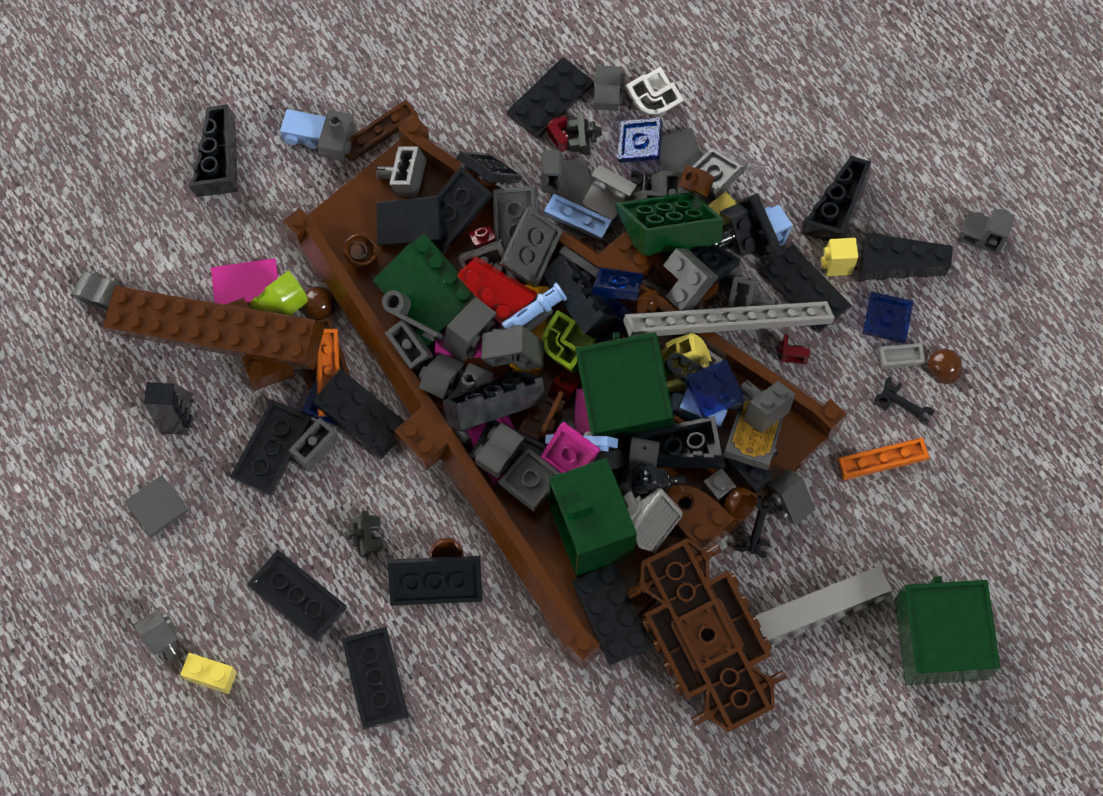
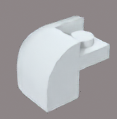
M661 67L647 75L640 76L625 86L635 105L640 111L648 115L665 113L684 101L675 84L669 82Z

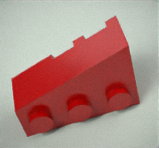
M477 256L463 267L457 275L480 301L496 312L495 318L502 326V322L515 315L537 296V291L526 287L518 280L509 277Z

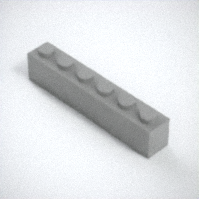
M878 566L755 615L761 625V628L758 630L762 638L766 636L771 647L782 643V638L787 636L796 638L804 633L803 630L811 627L812 630L824 626V622L829 619L838 621L846 617L845 613L853 610L854 613H858L866 609V605L869 603L880 604L888 600L887 596H889L892 589L881 566Z

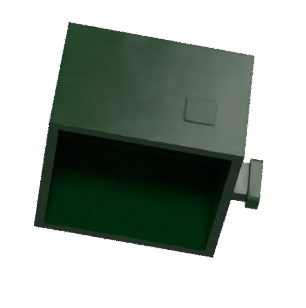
M620 332L612 333L613 341L575 348L592 436H609L617 439L625 437L627 434L676 424L663 355L656 332L623 339Z
M607 458L549 477L548 506L576 578L612 563L618 564L633 558L637 532Z
M935 576L930 583L903 586L895 597L894 603L905 685L985 681L1001 668L988 580L942 582V576Z

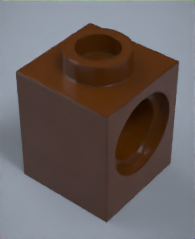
M686 165L678 185L688 192L708 197L715 177L704 170Z

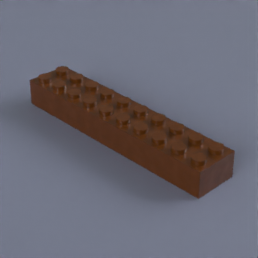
M121 286L114 287L103 328L115 335L314 370L325 329L320 323L312 319Z

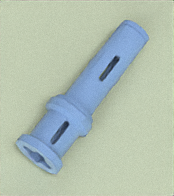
M554 283L553 288L544 294H538L537 300L518 311L515 315L502 322L505 329H510L514 325H525L540 313L551 311V307L561 300H567V297L559 285Z

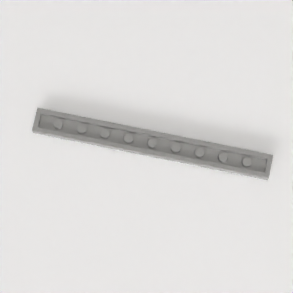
M827 301L625 314L623 322L629 337L652 332H656L657 336L832 324L834 315Z

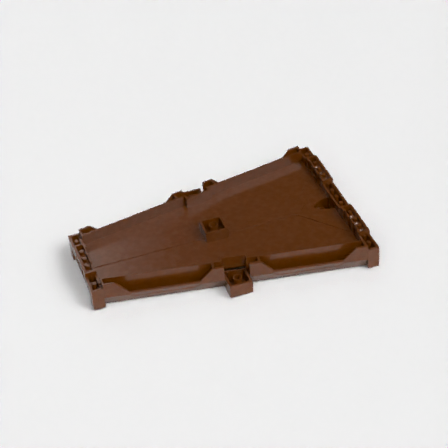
M413 115L398 127L399 141L308 215L298 208L283 221L288 240L302 253L303 258L313 273L326 284L392 384L393 390L409 417L394 431L396 440L426 471L441 459L442 468L454 487L468 499L540 608V612L549 630L565 655H568L583 670L602 650L571 583L572 580L576 579V576L548 506V498L533 512L498 483L492 484L486 471L476 465L475 461L469 456L473 450L471 443L465 445L455 435L452 427L448 426L447 421L439 411L441 408L444 409L443 400L448 399L449 393L442 399L420 389L421 379H419V374L422 368L418 371L410 369L385 334L402 319L384 309L382 305L384 294L373 283V280L409 244L377 245L376 202L414 198L398 197L389 185L390 179L379 180L377 178V167L394 166L398 147H419L427 159L418 197L424 198L436 196L462 163L456 159L455 155L429 139L428 128ZM474 170L472 172L468 171L492 193L494 189H502L492 182L488 184L479 179V174ZM493 197L444 254V257L456 270L462 269L459 261L460 255L474 250L469 232L490 225L495 235ZM562 229L563 232L546 269L559 257L560 250L566 246L616 280L618 284L622 283L656 291L643 282L654 272L655 260L651 256L643 255L636 249L626 232L622 233L599 253L571 233ZM363 234L376 244V257L372 263L365 267H355L344 258V243L352 235ZM542 276L538 286L548 287L544 276ZM518 278V281H519L521 284H523V285H529V284H527L526 282H524L523 280H521L520 278ZM599 292L614 310L615 295L611 297L609 294ZM658 293L656 312L680 311L666 297ZM561 301L551 307L553 313L548 316L547 325L557 310L573 319ZM616 327L605 340L597 338L595 344L613 341L612 333H622L627 331V329ZM716 332L694 333L702 338L710 351L723 359L713 374L736 389L740 390L742 384L749 380L761 391H764L779 381L795 393L790 412L784 416L775 448L778 451V455L771 459L768 471L773 476L772 481L787 469H791L793 472L799 470L819 448L841 429L847 413L832 399L828 400L825 404ZM686 334L658 336L661 351L666 346L665 343ZM434 341V342H432L431 344H429L427 347L429 348V350L431 351V353H432V354L434 355V357H435V341ZM544 350V367H542L541 377L543 378L545 394L547 396L552 382L564 368L553 362ZM468 358L464 362L463 368L466 369L468 364L471 363L493 373L494 378L513 370L510 364L492 367L482 358ZM715 382L709 383V391L713 394H718L720 391L719 385ZM726 389L722 394L723 397L727 396L725 395L728 392ZM681 391V392H670V397L672 396L673 393L684 394V391ZM576 392L572 395L567 407H563V412L555 423L552 435L557 431L560 420L566 419L574 423ZM736 396L728 397L731 399V405L738 403L736 402ZM528 409L508 415L517 431ZM727 410L722 425L718 428L723 455L738 410ZM680 417L681 419L685 420L686 422L691 421V420H689V419H687V418ZM625 437L617 438V448H609V451L623 450L627 464H629ZM628 468L614 476L619 489L621 481H626ZM659 468L667 470L670 477L683 475L687 481L684 485H670L665 490L668 496L681 509L682 517L668 534L657 552L685 538H689L702 549H708L719 543L740 523L734 520L723 508L724 501L719 504L708 494L701 491L703 482L721 468ZM722 468L736 485L735 489L743 487L726 468ZM769 486L757 495L758 497L762 496L761 504L772 494ZM682 501L688 502L690 508L682 509L679 503ZM636 543L633 558L615 564L626 590L640 582V561L654 554L639 548ZM641 593L631 599L639 618L642 616V612L650 609L657 602L647 593Z

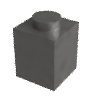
M721 468L703 482L701 491L720 504L725 500L727 494L735 489L736 485Z

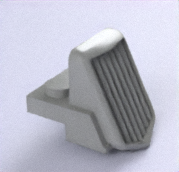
M599 165L591 175L592 185L583 199V205L601 216L614 220L618 214L615 203L629 201L637 185Z
M657 488L644 499L640 495L636 497L630 491L623 497L628 505L627 509L637 532L636 544L639 548L655 554L681 519L682 511L662 488Z

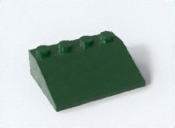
M693 192L615 203V208L633 246L643 255L651 256L659 252H673L676 248L692 249L697 246H711L712 244L721 243L724 219Z
M425 233L407 245L373 280V283L384 295L393 290L406 294L411 300V308L407 316L442 334H445L447 325L476 297L457 276L458 272ZM412 325L426 346L434 342L422 336V329Z

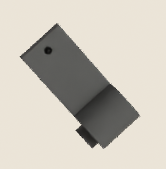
M393 290L383 296L382 305L387 312L422 329V336L431 341H434V336L444 339L445 335L407 316L411 308V300L406 294Z
M632 437L626 481L622 480L620 485V492L623 496L630 491L636 497L639 496L632 491L633 489L630 486L632 472L639 465L644 467L648 464L657 466L660 442Z

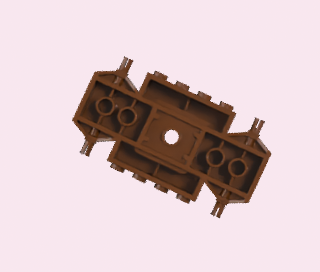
M685 538L640 561V582L626 590L627 594L631 593L628 595L630 599L641 593H647L659 602L658 605L641 613L644 618L641 621L647 633L651 632L654 638L652 643L657 653L662 654L665 660L663 665L669 675L672 674L676 682L674 687L679 696L683 695L684 698L689 699L704 691L703 712L690 717L694 721V726L706 720H711L725 731L730 732L774 709L775 684L787 679V677L784 675L783 670L772 676H767L753 666L772 656L769 651L772 647L766 636L762 638L758 630L761 628V625L755 615L751 616L748 610L750 604L744 594L740 595L737 589L739 582L734 573L730 574L729 571H722L709 578V560L711 557L722 552L719 544L717 543L708 549H702L689 538ZM705 628L712 629L714 633L713 639L708 642L701 638V632Z

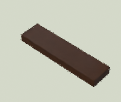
M404 100L355 133L354 136H351V150L349 154H346V158L352 163L398 132V127L411 116L415 115L418 118V113L407 100Z

